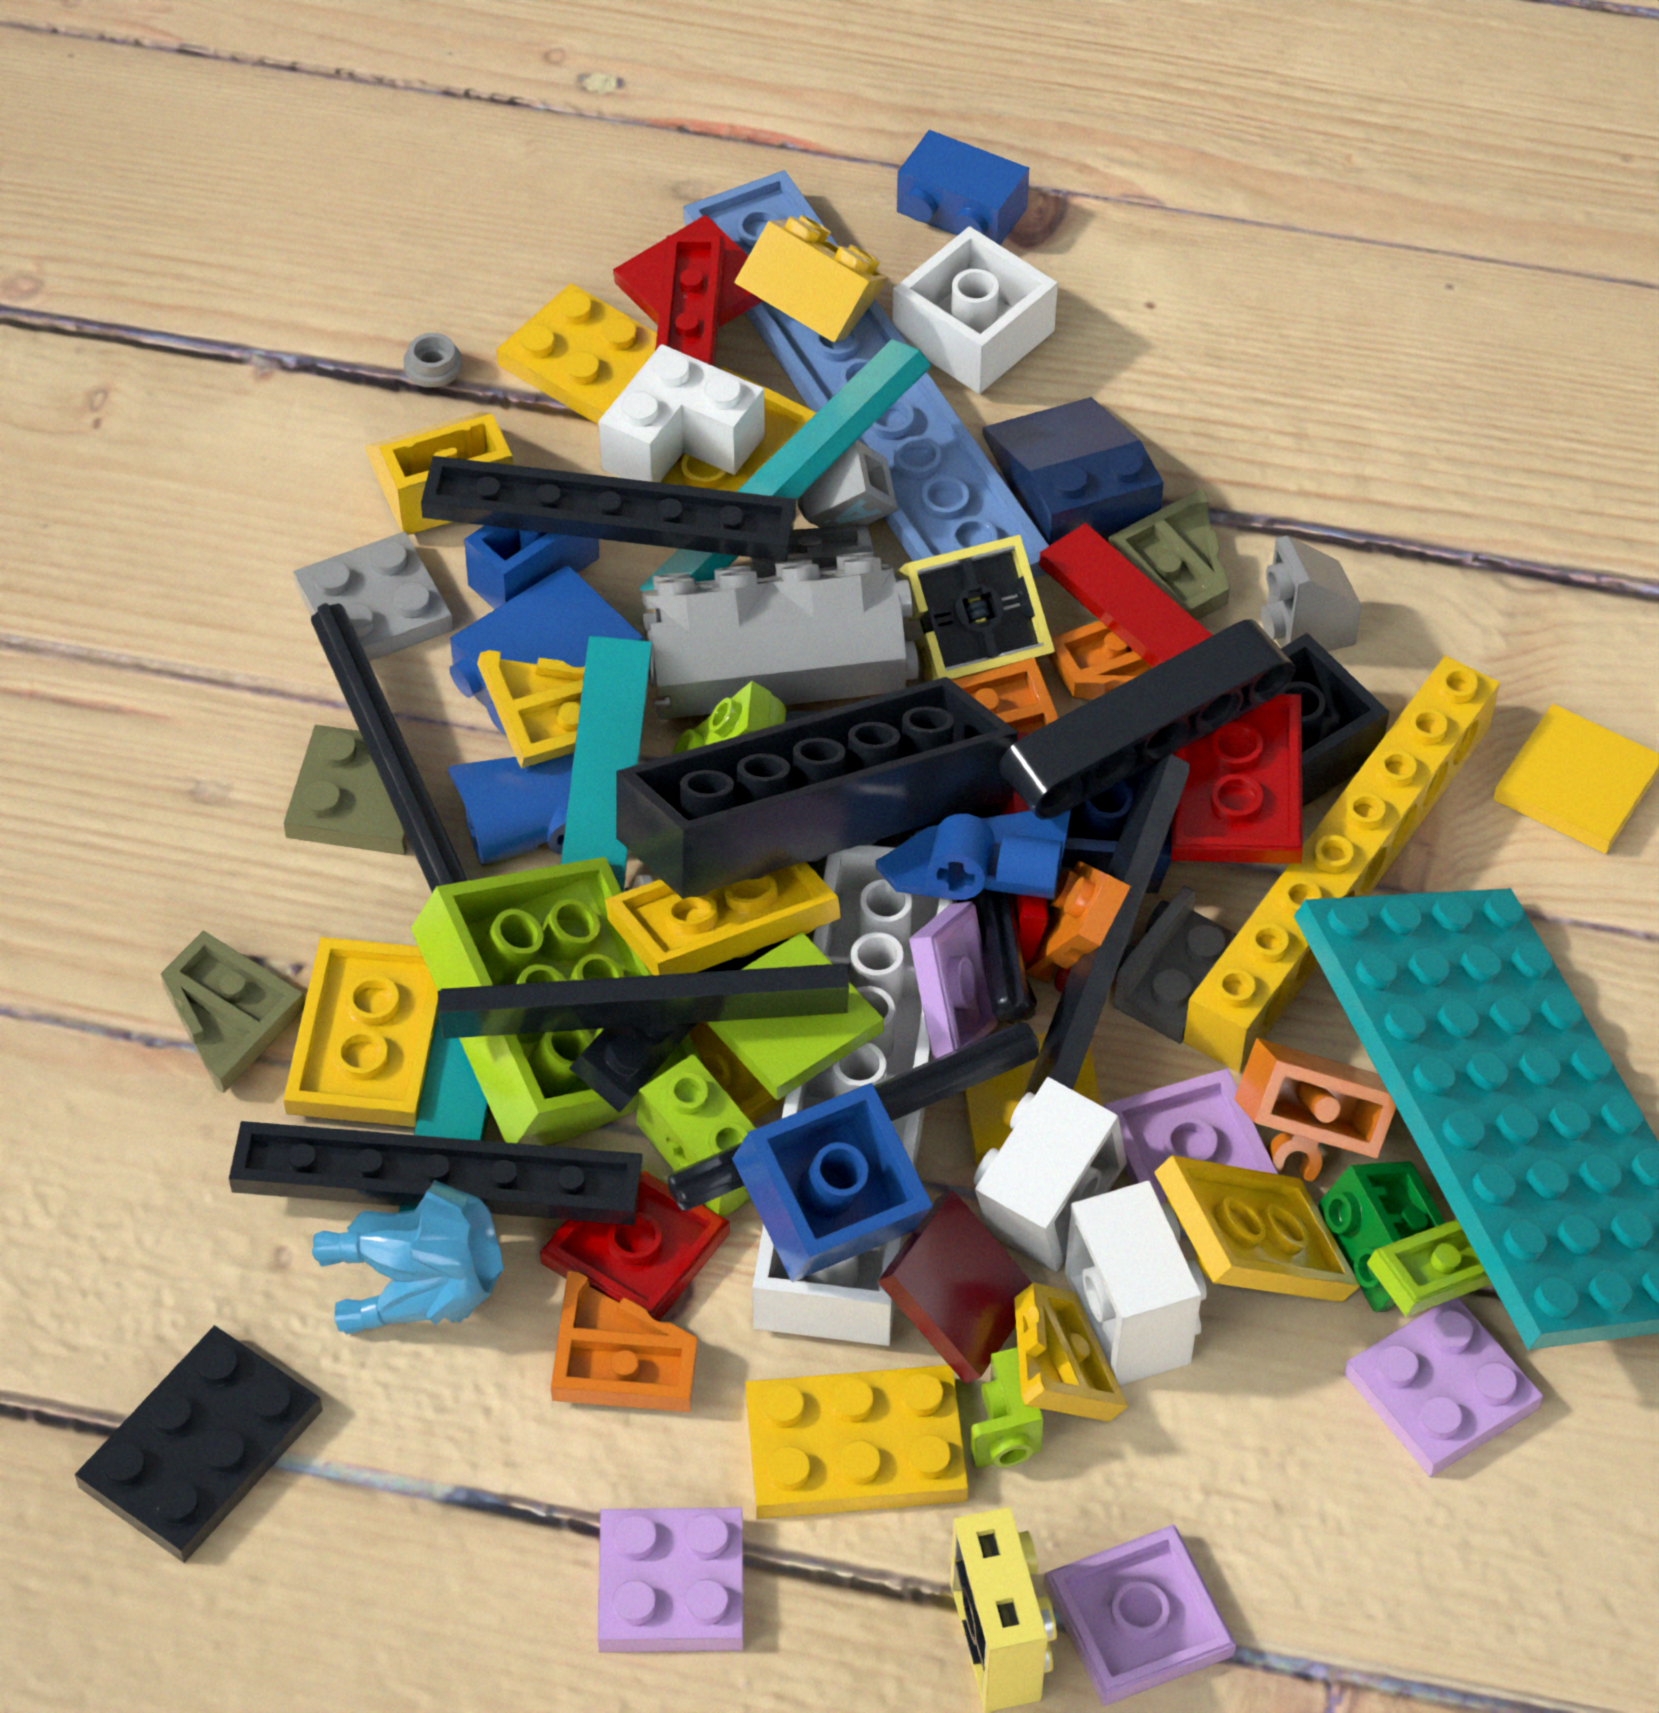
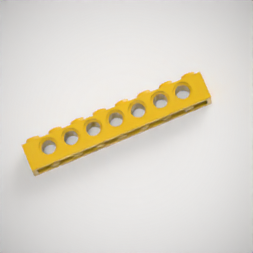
M1446 655L1442 658L1303 845L1302 864L1288 865L1189 998L1183 1043L1238 1073L1242 1071L1248 1062L1256 1038L1263 1040L1266 1038L1319 965L1293 916L1305 899L1369 896L1490 729L1500 685L1499 681Z

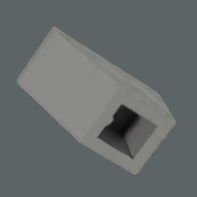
M1288 535L1276 538L1273 564L1267 566L1266 579L1269 588L1267 604L1261 607V621L1264 631L1272 640H1277L1280 648L1305 633H1308L1327 652L1355 645L1362 605L1340 562Z

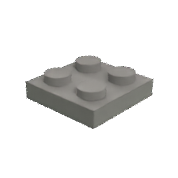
M406 531L293 571L295 586L311 616L318 611V606L326 602L329 605L340 603L345 607L369 661L454 630L452 614Z

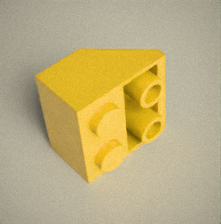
M801 215L799 219L789 216L788 219L768 221L734 283L835 343L845 340L889 279L888 276L876 270L880 261L854 245L850 244L847 249L829 242L827 239L831 231L804 215Z
M476 412L365 445L368 459L401 532L406 531L407 535L452 522L422 518L421 500L433 456L513 465L512 453L493 413Z

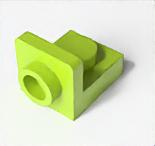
M1018 1347L991 1354L990 1382L982 1383L981 1385L985 1408L990 1420L976 1423L971 1427V1456L976 1468L993 1464L1001 1468L1011 1467L1026 1461L1032 1454L1042 1452L1043 1417L1040 1408L1025 1406L1021 1397Z

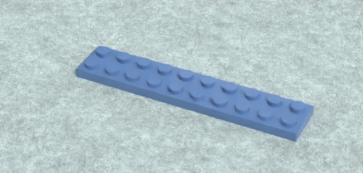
M785 170L683 206L684 223L686 226L707 215L748 256L768 221L788 219L789 216L799 219L801 215H804L824 226ZM829 235L827 240L838 246L832 236ZM876 299L847 338L835 343L765 301L745 312L810 410L816 413L891 339L907 345ZM926 372L858 439L864 445L887 458L898 511L883 518L913 562L1021 535L1033 579L1047 574L1039 566L1040 552L1049 547V545Z

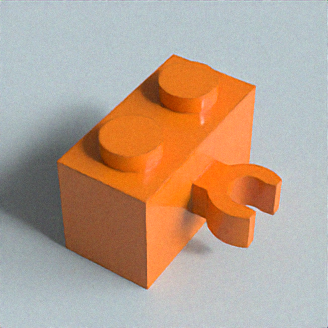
M1260 1038L1255 1040L1234 1097L1237 1104L1254 1123L1284 1131L1277 1135L1267 1148L1276 1171L1281 1172L1285 1159L1290 1153L1302 1151L1303 1159L1299 1165L1298 1172L1305 1180L1311 1182L1318 1176L1322 1167V1155L1318 1149L1319 1142L1377 1159L1396 1110V1105L1379 1074Z

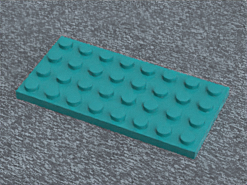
M1512 889L1305 899L1293 917L1527 1349L1533 1350L1659 1334V1142Z

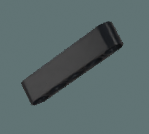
M1253 619L1240 621L1023 737L1005 752L999 765L1000 773L1037 818L1041 820L1052 819L1272 700L1292 681L1296 671L1295 664Z

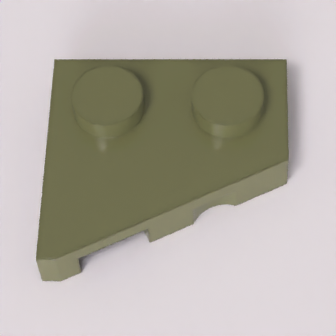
M1202 488L1108 537V543L1196 621L1227 605L1230 590L1225 567L1219 561L1220 547L1216 530L1211 529L1208 516V497Z
M315 724L284 820L286 838L405 855L406 840L404 830L360 731Z
M204 930L161 973L163 987L216 1089L223 1093L230 1088L304 1010L305 1000L303 992Z

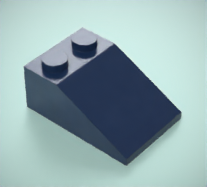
M1092 397L983 427L982 435L1013 495L1049 546L1084 523L1088 524L1108 542V537L1161 510L1164 482L1141 440Z

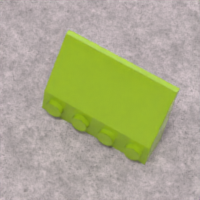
M606 857L436 886L410 928L438 991L444 988L652 975L608 921L605 899L620 894L622 891ZM603 1029L459 1038L505 1142L531 1145H548L562 1142L637 1111L639 1092L619 1113L569 1069ZM689 1034L645 1085L691 1054H694L702 1063Z

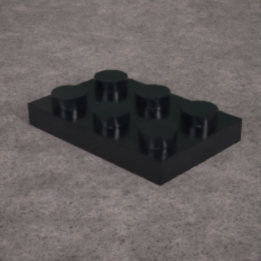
M214 1325L74 1474L78 1488L185 1563L323 1411L321 1399L318 1395Z

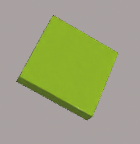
M800 932L741 970L832 963L803 932ZM850 982L848 1013L706 1022L777 1101L884 1032V1018Z

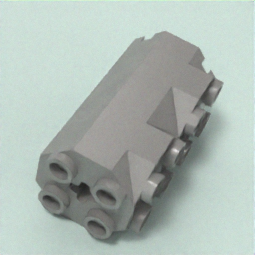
M873 552L836 556L837 566L819 568L818 564H812V559L775 563L776 575L766 578H757L756 571H751V566L715 569V580L694 582V578H690V573H671L654 576V589L642 591V599L647 610L655 609L654 613L643 614L645 640L652 641L649 673L651 687L657 686L658 698H666L654 700L655 713L658 719L712 714L720 701L727 697L732 698L751 681L771 691L772 695L778 698L784 705L886 694L906 688L907 679L918 678V659L914 641L908 642L903 629L902 618L912 617V599L908 580H901L899 575H894L893 568L888 564H881L880 557H873Z

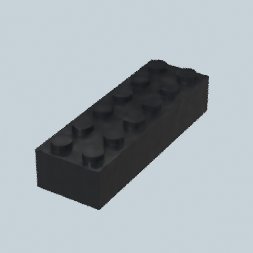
M948 677L939 678L617 770L616 839L682 899L704 896L714 889L747 879H760L773 871L803 862L819 861L824 856L855 846L871 845L878 842L879 839L911 829H923L931 826L934 822L944 820L955 814L979 812L987 806L1013 799L1014 789L1000 773L999 765L1005 752L1017 742L1018 732Z

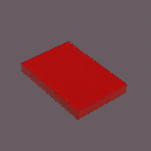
M1279 694L1267 703L1172 754L1189 763L1190 772L1172 818L1171 861L1302 864L1301 694Z

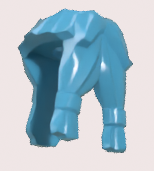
M436 1180L433 1181L432 1186L427 1190L416 1210L398 1213L362 1211L347 1227L348 1232L336 1233L323 1230L314 1234L312 1254L321 1267L341 1262L348 1264L366 1262L378 1273L392 1279L380 1295L366 1298L362 1301L344 1299L336 1302L334 1320L338 1331L344 1332L346 1335L360 1332L366 1328L371 1330L384 1327L387 1324L430 1320L437 1325L444 1318L453 1323L456 1321L460 1323L464 1318L468 1319L474 1309L492 1294L496 1281L504 1269L501 1250L489 1207L483 1203L481 1198L451 1188Z

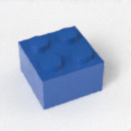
M872 1083L748 1132L732 1158L791 1282L914 1232L933 1207Z

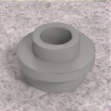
M426 333L416 337L410 343L404 356V370L407 377L417 385L424 387L444 386L455 380L462 370L461 353L447 336L439 333Z

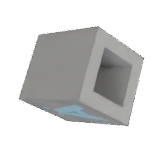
M858 440L797 499L803 517L810 524H814L819 528L868 525L898 511L887 458Z

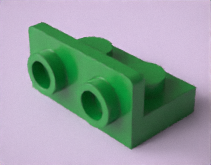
M1411 1161L1350 1164L1318 1204V1209L1374 1312H1387L1395 1304L1367 1264L1375 1249L1445 1224L1443 1217Z

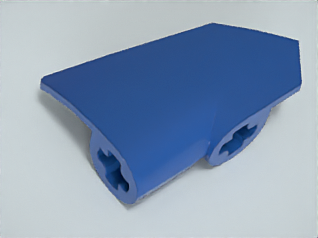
M574 753L525 768H520L516 757L458 764L448 768V774L465 806L469 834L476 856L482 866L538 849V844L545 842L548 843L551 851L556 854H562Z
M1071 809L1047 820L1037 818L1031 810L987 818H979L970 814H955L945 818L939 825L925 827L905 843L877 859L876 869L896 892L951 900H967L975 897L982 890L1055 899Z

